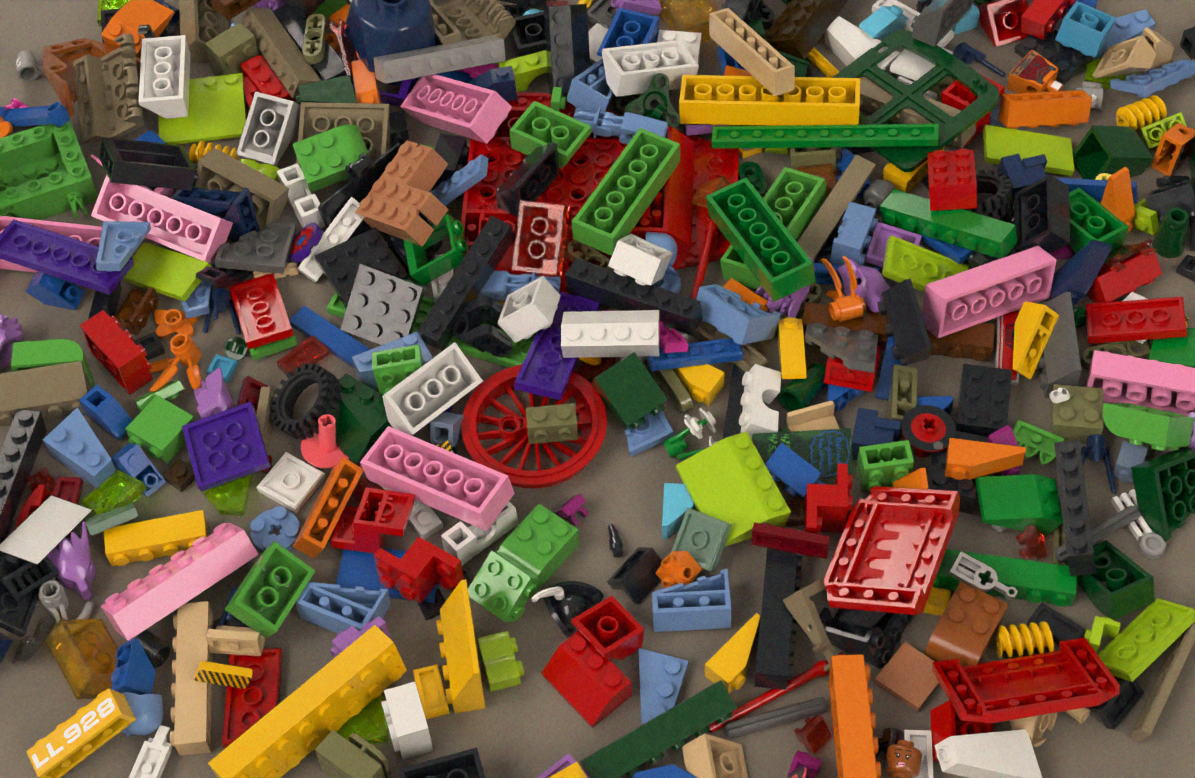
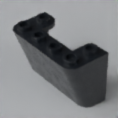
M824 607L819 615L822 624L826 620V624L823 627L832 646L851 655H864V661L877 668H882L889 662L896 644H899L907 624H910L913 619V615L887 612L877 625L868 628L854 624L840 610L837 611L833 618L829 608Z

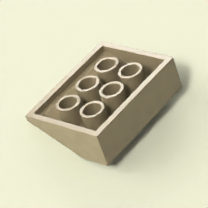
M301 102L298 142L335 127L356 125L361 131L373 161H376L390 150L389 104Z

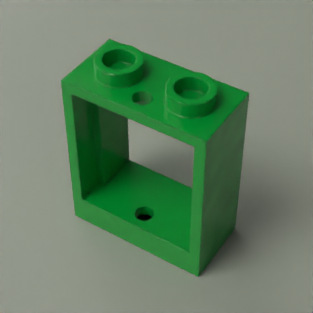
M449 214L444 216L437 226L432 223L430 224L434 231L423 246L403 240L410 276L422 285H426L457 268L467 254L468 245L464 240V227L459 220H455ZM450 236L452 250L427 263L425 249Z

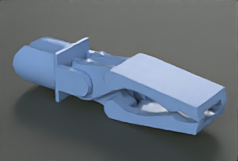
M599 107L598 111L576 108L573 117L592 127L591 133H594L595 139L596 135L605 137L614 135L620 137L619 141L625 144L631 141L639 128L664 138L668 130L667 122L630 112H625L623 117L616 116L613 113L601 111V107Z
M494 271L478 297L489 296L497 302H505L507 295L542 276H536L535 272L532 274L512 275L507 271ZM544 276L559 293L561 278Z

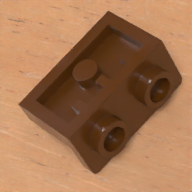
M149 287L144 292L132 288L115 315L123 331L126 329L130 334L138 336L141 329L146 326L150 314L157 308L159 303L155 289Z

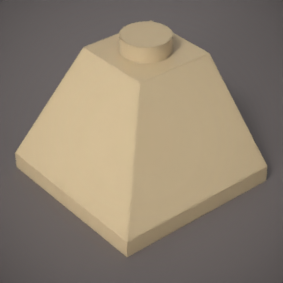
M1143 35L1108 46L1093 76L1095 78L1134 74L1140 71L1145 72L1152 67L1157 53Z
M703 734L682 746L686 771L697 778H748L742 744Z

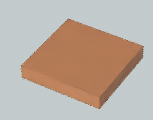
M906 642L901 645L874 681L875 684L917 712H919L940 685L932 671V662L935 661Z

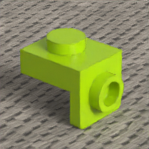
M1143 198L1134 205L1135 216L1132 228L1154 235L1159 231L1157 212L1149 209L1146 199Z
M1095 616L1091 630L1086 628L1084 637L1097 653L1101 637L1115 639L1119 633L1121 623L1109 617Z

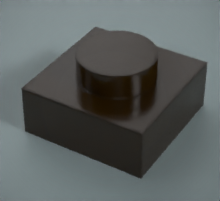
M180 459L162 475L167 483L180 492H183L196 479L193 468Z

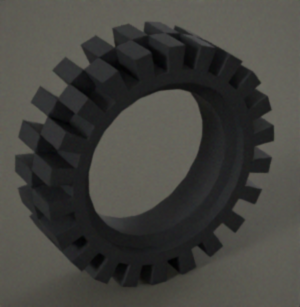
M979 170V174H976L977 193H991L994 195L977 201V208L963 210L998 219V215L1003 217L1006 215L1005 211L1009 212L1014 204L1010 179L1006 175L1002 176L1000 172L994 174V171L989 170L985 174V170Z
M306 363L302 364L301 368L297 366L294 368L295 374L289 372L286 375L288 380L282 379L280 382L283 387L281 389L276 388L274 392L278 394V397H272L271 400L275 404L270 407V411L273 413L270 415L274 421L273 424L295 439L306 440V437H314V432L319 434L318 419L326 414L334 417L335 415L331 413L332 410H338L339 405L335 402L341 401V395L338 394L342 391L339 386V380L332 373L314 363H309V365ZM318 383L319 392L312 408L304 416L294 420L293 409L298 397L307 387Z

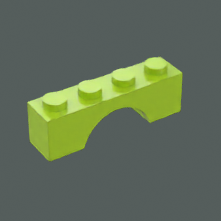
M546 50L498 63L499 67L512 66L516 92L527 90L533 79L547 72Z

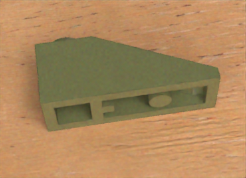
M894 364L886 419L902 422L904 415L910 409L917 406V368Z

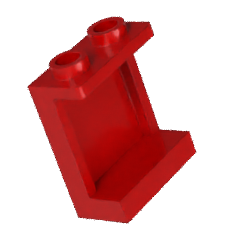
M877 346L874 373L849 369L843 365L842 359L828 357L824 383L872 392L882 347Z

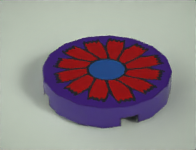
M310 223L300 230L294 237L288 260L299 263L311 254L310 248L312 245L316 247L322 238L323 230L319 225Z

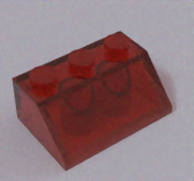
M520 200L512 270L557 276L565 275L572 207Z

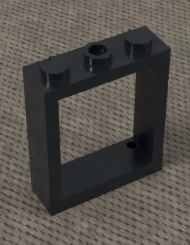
M102 137L99 159L111 183L192 191L193 183L197 182V170L194 168L182 145Z

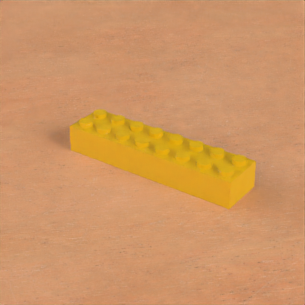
M682 75L679 99L680 124L755 126L859 125L860 78L795 77L794 90L783 95L774 96L754 76Z
M376 625L372 626L213 758L208 764L216 777L281 778L291 768L296 767L304 757L317 748L332 730L337 732L343 724L360 713L362 708L373 699L379 697L388 686L399 680L407 671L394 642Z

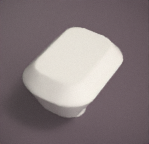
M1058 388L1049 394L1053 403H1060L1070 398L1069 391L1066 388Z

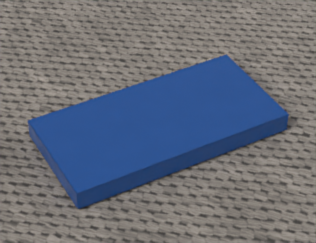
M344 549L336 585H340L341 588L356 589V586L364 587L365 590L373 591L388 589L379 581L374 553ZM384 549L385 551L391 553L399 559H401L407 552L403 550ZM439 581L423 602L435 603ZM388 589L390 598L407 600L396 589Z

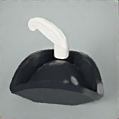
M565 581L538 592L531 600L532 602H537L540 598H543L553 619L564 635L569 638L578 631L571 623V619L600 603L604 595L599 589L590 584L579 581Z

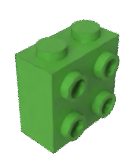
M419 344L372 352V370L380 394L384 395L425 364Z
M156 395L125 429L129 436L128 441L130 444H138L153 459H160L168 463L186 444L182 426L195 422V418L193 415Z
M909 440L859 447L856 472L861 491L868 490L871 492L870 489L873 486L892 487L893 482L912 473L914 460Z
M491 550L469 586L468 593L470 598L501 620L514 623L515 620H518L523 615L524 605L528 599L532 598L537 592V584L540 579L503 553Z

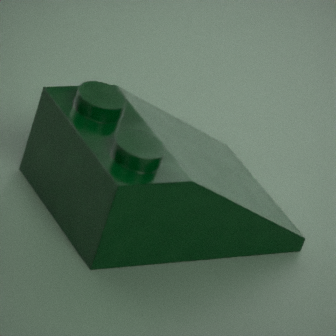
M1107 540L1093 545L1097 574L1077 576V582L1096 609L1106 617L1116 620L1155 602L1154 577ZM1068 560L1064 561L1065 565L1069 566Z

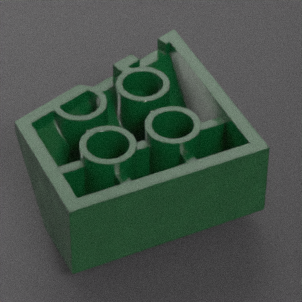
M346 373L339 379V386L342 391L338 394L341 395V401L335 402L339 405L338 410H332L331 413L335 415L334 418L336 420V443L339 445L342 453L346 454L352 463L360 466V461L388 426H392L387 419L383 395Z
M1179 448V450L1171 451L1131 467L1138 510L1148 526L1161 536L1165 542L1172 537L1171 533L1176 528L1180 529L1185 524V519L1191 513L1195 514V448Z

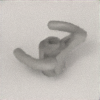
M55 578L41 585L36 606H40L56 618L57 629L61 634L70 635L87 622L94 609V603L88 601L79 617L75 621L69 622L66 612L69 606V598L64 587L59 585L57 581H54Z

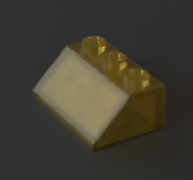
M102 619L59 620L45 641L76 699L97 698L99 693L112 688L111 677L116 668V652L118 648Z

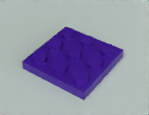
M251 401L182 426L197 486L201 492L271 467L254 405Z

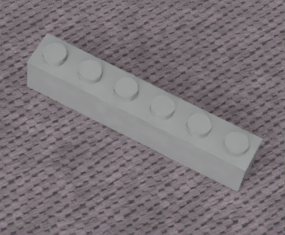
M494 35L373 57L376 79L385 84L506 61L504 39Z

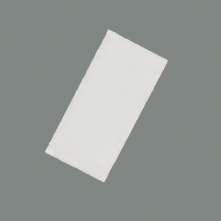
M50 496L0 544V551L38 564L92 510Z

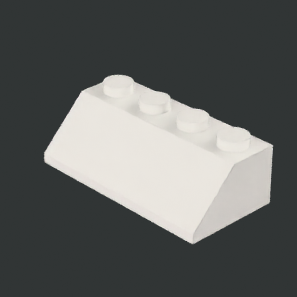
M186 35L142 39L139 105L164 118L188 117L191 53Z
M680 40L602 49L606 81L616 97L644 94L650 85L652 77L657 73H663L669 78L668 90L681 89L682 75H697L699 67Z
M659 310L564 312L561 323L563 358L627 357L633 352L638 357L659 356Z
M455 342L382 396L388 422L394 429L412 436L483 382Z

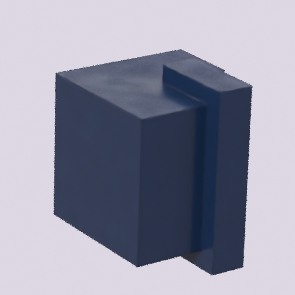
M1019 154L1001 158L997 172L1002 173V176L1006 175L1010 179L1014 204L1016 192L1046 176L1044 171L1047 164L1045 154L1021 160Z
M858 408L851 441L853 460L858 459L859 447L902 441L901 421L879 418L877 410Z

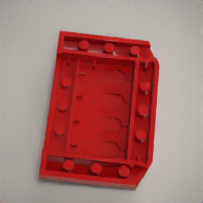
M873 486L870 489L871 494L865 500L860 498L854 504L825 575L824 584L829 605L832 608L918 615L925 609L956 524L960 505L958 491Z
M1085 637L1060 641V651L977 665L961 666L958 658L932 662L934 675L959 718L963 721L996 723L1093 707L1119 695L1120 691L1119 683Z

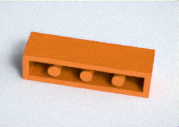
M1083 90L1001 94L998 120L1006 128L1018 129L1024 126L1038 128L1040 125L1058 127L1059 124L1077 126L1079 123H1088L1092 97Z
M344 457L340 459L333 467L292 547L313 559L318 556L325 548L363 472V468Z

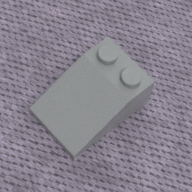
M255 91L236 155L276 166L299 128L301 105L294 101Z

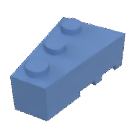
M603 58L572 79L566 101L575 108L598 111L599 107H601V111H607L614 93L606 81Z
M849 202L843 216L842 225L838 229V237L833 241L830 258L831 264H845L843 256H846L848 259L853 258L859 266H864L866 255L863 252L864 249H869L872 236H869L870 231H875L878 219L875 218V208Z
M717 284L700 286L696 300L701 301L702 321L712 324L717 328V331L727 334L733 338L735 343L740 345L773 339L781 313L776 311L768 313L761 310V304L754 302L753 305H750L741 300V295Z
M417 331L353 356L352 361L358 380L373 390H379L372 370V352L419 344L425 364L433 359Z
M78 407L43 439L47 451L52 458L100 492L118 476L111 458Z
M721 570L720 574L709 578L705 576L699 577L696 582L687 585L680 583L652 592L654 632L731 628L728 570Z
M308 582L295 602L299 618L337 634L347 630L352 625L358 631L362 630L367 622L373 621L378 616L383 619L391 606L388 589L373 591L365 590L364 587L356 586V589L341 588L340 585L314 582Z

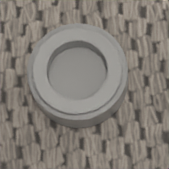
M1155 533L1145 534L1139 543L1140 553L1148 559L1160 558L1166 548V542Z

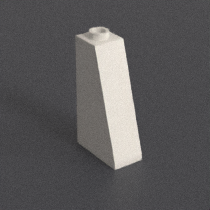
M840 16L825 31L824 43L846 66L882 42L879 39L872 38L865 31ZM884 46L878 52L882 53L887 47ZM896 50L877 66L891 75V64L900 55V52Z
M1025 729L950 736L934 745L942 772L967 778H1042L1029 734Z

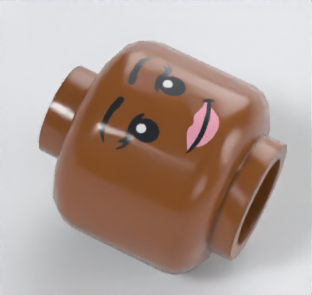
M898 740V744L888 747L886 757L888 769L884 768V770L890 775L889 778H916L920 773L922 753L914 747V743Z

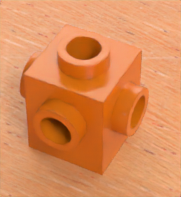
M672 551L670 555L662 560L656 575L662 580L661 584L665 588L680 583L687 585L694 582L702 568L688 551Z

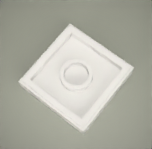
M285 452L256 488L259 493L297 513L325 480L326 476L324 472Z

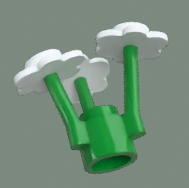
M701 408L699 412L703 419L702 421L686 414L684 422L687 428L663 441L671 458L677 456L680 461L704 450L699 449L685 452V449L688 448L685 437L692 433L698 439H702V426L705 424L715 433L714 424L716 421L714 415L709 411L705 412ZM709 436L710 447L711 445L717 443L713 441L712 436Z

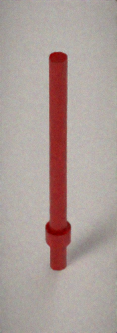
M711 218L705 228L706 238L690 298L695 300L700 286H703L714 239L719 233V228Z
M822 659L813 664V668L799 674L792 680H788L786 690L771 689L737 707V709L730 712L733 716L721 724H718L717 720L709 724V732L713 733L719 730L726 723L751 713L818 676L822 678L828 675L829 671H824V666L828 665V660Z

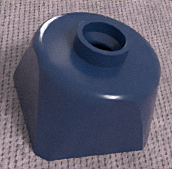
M352 0L343 31L368 71L375 73L373 57L437 46L433 14L429 0Z

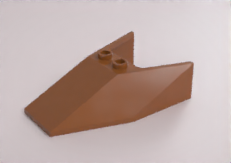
M81 38L44 47L43 71L62 105L69 112L70 117L74 116V102L77 101L73 62L86 54L101 58L119 48L118 46ZM137 57V68L140 84L141 59Z

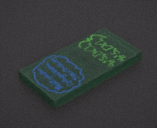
M851 428L752 434V442L764 464L778 445L783 443L821 472L818 479L836 478L838 463L848 464V474H852V477H854Z

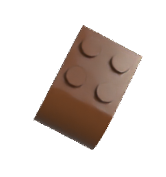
M960 581L930 637L924 655L935 662L958 658L961 666L980 664L997 633L998 627L1005 618L1008 603Z

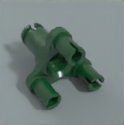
M663 73L655 74L644 94L636 100L629 102L625 107V112L644 116L647 110H655V108L650 106V102L656 99L658 104L661 103L667 107L662 116L665 122L668 123V127L674 128L680 123V116L673 108L669 99V78Z

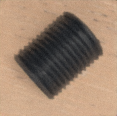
M145 629L133 637L139 640L154 669L160 667L167 660L170 654V646L150 631Z

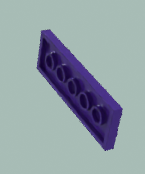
M15 219L0 234V259L108 295L113 292L134 265L133 258L130 257L121 271H97L98 246Z
M559 291L561 296L553 317V323L547 329L537 331L515 380L514 389L561 400L579 357L563 358L561 349L563 313L599 311L600 303Z

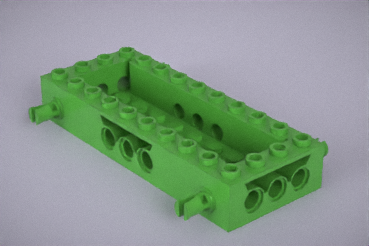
M70 119L58 127L54 124H45L0 138V167L3 173V179L0 181V216L42 220L69 210L73 211L75 218H79L78 210H81L84 216L87 215L88 211L85 205L96 202L98 194Z

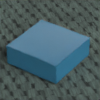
M216 354L206 371V375L208 376L217 368H221L224 382L229 383L238 367V361Z

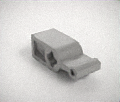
M960 552L948 574L982 592L994 589L1004 594L1008 600H1013L1018 592L1015 587H1007L998 582L997 573L994 569L963 552ZM988 574V580L991 583L987 582L985 585H982L980 583L981 578L978 575Z

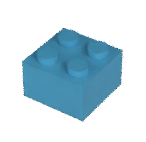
M1076 1L1064 17L1055 40L1065 47H1072L1081 51L1086 56L1096 57L1107 41L1116 17Z

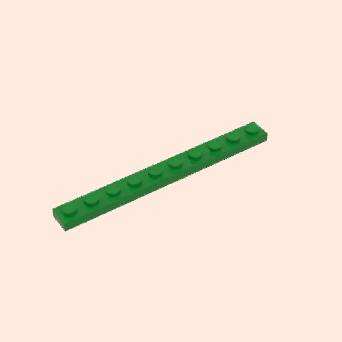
M939 124L713 126L711 143L712 148L938 146Z

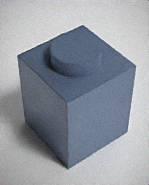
M442 412L430 421V444L438 445L449 441L451 447H454L463 439L461 422L464 415Z
M1123 441L1113 477L1124 483L1134 484L1131 467L1144 462L1148 448Z

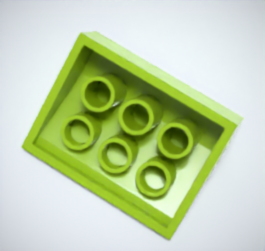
M243 73L190 79L188 117L164 118L158 115L160 138L166 144L176 145L241 137L248 117Z
M747 431L724 438L676 465L675 468L697 510L732 524L724 547L752 538L754 522L785 527L791 511Z

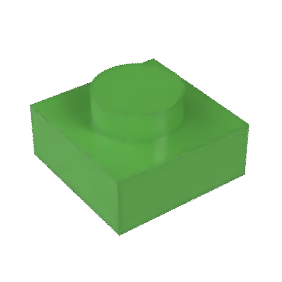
M553 87L551 108L558 112L565 110L566 97L562 96V87Z

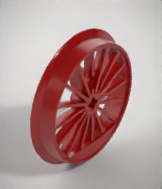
M523 364L509 367L492 375L480 384L466 403L463 411L464 417L461 422V431L468 453L476 463L508 475L511 485L515 487L529 489L546 488L571 479L594 458L605 438L607 415L599 393L585 378L575 372L572 373L565 389L566 393L555 405L566 404L571 397L575 398L577 405L575 407L576 415L579 414L580 421H577V430L581 429L582 437L578 436V440H568L566 442L582 445V449L575 453L559 441L547 442L571 458L560 465L547 443H540L555 466L550 469L541 470L539 446L536 443L535 453L538 471H525L524 467L533 444H529L526 411L512 391ZM508 393L523 417L517 415L496 401V399ZM529 393L530 407H534L533 393ZM544 396L541 406H547L549 397ZM489 406H492L506 416L496 418L483 414ZM482 422L499 426V430L478 432V426ZM506 429H513L514 431L509 432L506 431ZM499 438L504 440L487 449H484L480 443L481 440ZM516 444L500 462L491 457V455ZM526 445L518 469L506 466Z

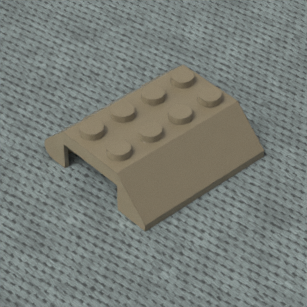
M429 0L433 14L435 34L442 44L491 35L505 39L516 24L515 18L504 9L498 0H454L438 6L432 0Z
M122 34L115 38L114 42L120 43L121 47L101 58L86 54L73 62L82 143L102 142V137L121 138L144 126L143 109L139 105L140 84L134 38L131 34Z

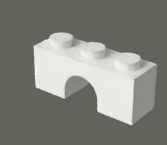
M298 163L278 170L279 182L289 188L287 200L302 228L310 223H316L320 228L325 227L318 210L320 202L315 193L311 195Z
M755 364L749 372H745L742 379L744 393L742 394L740 404L743 405V409L739 418V425H741V433L747 431L751 439L767 444L770 441L768 439H772L768 437H773V434L778 432L779 412L768 408L764 402L770 404L780 393L781 372Z
M508 502L488 531L474 525L466 527L461 521L441 535L444 551L460 559L463 566L518 525L516 508Z

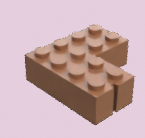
M406 140L400 146L394 159L386 166L384 173L373 184L366 198L360 202L355 213L371 228L376 227L381 232L423 246L434 229L418 215L419 212L437 226L449 210L429 192L448 166V163L433 148Z

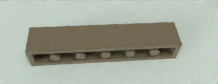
M248 7L246 14L243 16L242 25L255 36L258 49L291 97L296 98V95H300L298 86L321 81L311 65L305 61L303 54L273 11L268 8Z
M860 77L859 108L873 114L889 102L893 96L866 77ZM923 96L952 117L961 112L959 109ZM909 108L902 110L890 119L891 122L898 124H932ZM976 123L951 141L949 145L962 149L976 132Z

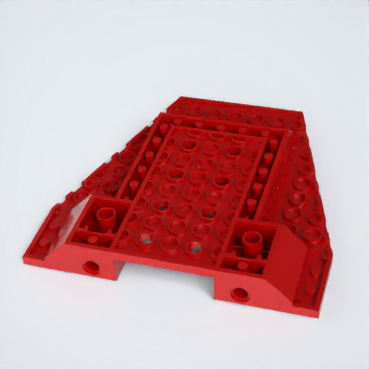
M517 92V100L506 101L512 108L507 118L496 130L494 137L488 143L470 139L468 163L482 154L488 158L487 176L464 192L461 223L464 227V240L468 245L469 251L490 216L508 223L512 227L515 238L494 271H507L512 275L532 274L535 272L536 276L560 277L559 291L574 295L568 291L565 278L566 272L573 263L567 256V246L569 242L574 240L572 221L628 144L621 143L619 141L620 137L614 135L609 137L596 135L595 139L594 133H591L564 167L559 168V175L524 215L518 218L500 209L497 206L496 197L497 188L508 180L512 171L517 170L527 156L511 148L510 129L533 101L551 108L552 95L547 93ZM566 101V108L561 110V113L573 118L576 108ZM607 110V111H606V112H610V113H613V114L616 115V112H613V111H610V110ZM668 127L665 138L680 144V163L630 234L646 240V232H659L670 235L675 240L678 248L676 260L671 267L674 270L699 265L706 238L705 228L711 218L708 212L706 196L738 181L739 148H712L711 141L699 138V135L687 136L681 133L679 129ZM488 192L493 194L490 197L482 196L484 193ZM577 194L584 196L580 199L573 198V196ZM720 229L718 236L714 239L709 262L720 260L731 245ZM599 251L601 254H603L604 256H606L608 259L611 260V257H612L611 255L606 254V253H604V252H602V251ZM598 260L590 261L592 264L601 265V262Z

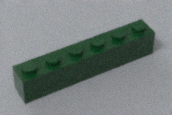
M720 680L580 760V763L590 778H618L623 774H626L628 778L641 771L639 765L649 761L652 764L663 758L664 754L662 752L672 747L673 751L687 744L685 738L694 734L697 738L710 730L709 724L716 720L718 724H721L733 717L730 712L737 709Z

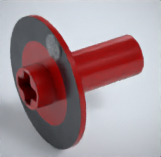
M922 405L914 407L904 415L901 422V432L904 439L909 440L910 445L914 447L915 455L921 458L928 457L931 452H938L947 448L949 439L954 438L956 434L953 419L944 410L935 406Z

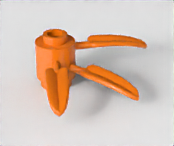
M843 256V260L849 273L851 295L848 296L842 293L841 281L831 263L827 259H821L836 286V290H828L826 292V295L834 300V302L829 303V311L833 321L839 320L842 322L862 317L863 311L866 310L863 297H859L857 293L855 294V289H857L856 276L846 256Z
M183 333L177 334L170 341V349L175 357L150 363L152 367L150 373L164 370L149 389L152 392L158 391L172 379L178 371L176 366L178 362L184 367H189L186 372L193 390L201 387V372L196 364L200 361L202 353L190 336Z

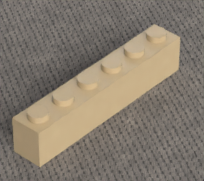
M729 8L709 13L710 37L774 96L783 95L794 90V65Z
M209 601L185 603L177 608V614L173 615L174 629H177V637H173V650L176 652V660H172L173 675H176V683L171 685L172 697L175 699V706L171 707L172 723L175 722L174 731L170 732L171 746L176 748L179 756L211 753L212 684L194 681V674L200 661L212 662V653H210L206 636L208 629H213V612Z

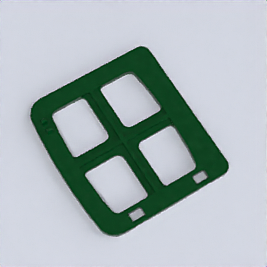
M899 30L889 34L881 40L882 42L869 49L832 77H866L893 96L889 102L869 117H865L859 112V125L885 124L907 108L914 110L932 124H939L938 146L869 147L903 172H912L928 160L927 152H934L944 148L998 105L1000 99L998 89L982 75L937 45L933 47L912 38V31ZM884 46L887 47L882 53L878 52ZM905 48L934 64L935 67L914 83L905 85L877 65L897 49ZM947 76H952L978 97L954 117L948 115L923 97L924 93Z

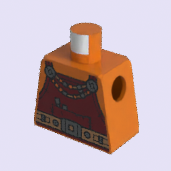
M1031 50L1009 74L1007 89L1016 93L1062 91L1064 85L1056 81L1058 68L1037 52Z
M1177 123L1166 131L1161 137L1151 167L1164 175H1173L1190 155L1195 139V130Z

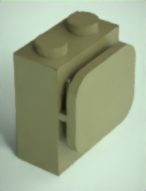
M332 730L315 749L321 770L329 778H388L391 775L389 763L385 755L355 733L348 737V741Z

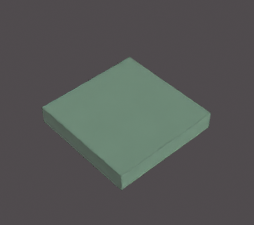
M129 500L83 520L90 535L93 536L134 519L138 514L134 505Z
M687 508L672 551H688L701 568L715 572L732 524Z

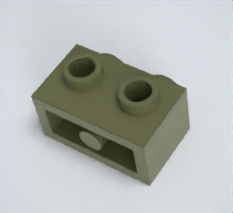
M575 403L526 408L529 444L578 440Z

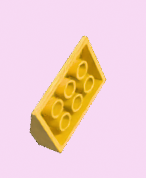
M461 580L441 607V619L436 620L438 635H443L444 642L439 643L441 658H446L447 665L442 666L444 681L450 682V688L445 689L447 704H453L454 713L486 709L467 581Z

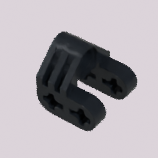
M480 296L466 303L453 324L452 334L469 346L481 352L488 351L496 357H507L513 352L512 339L498 330L502 329L498 325V320L503 305L489 296Z

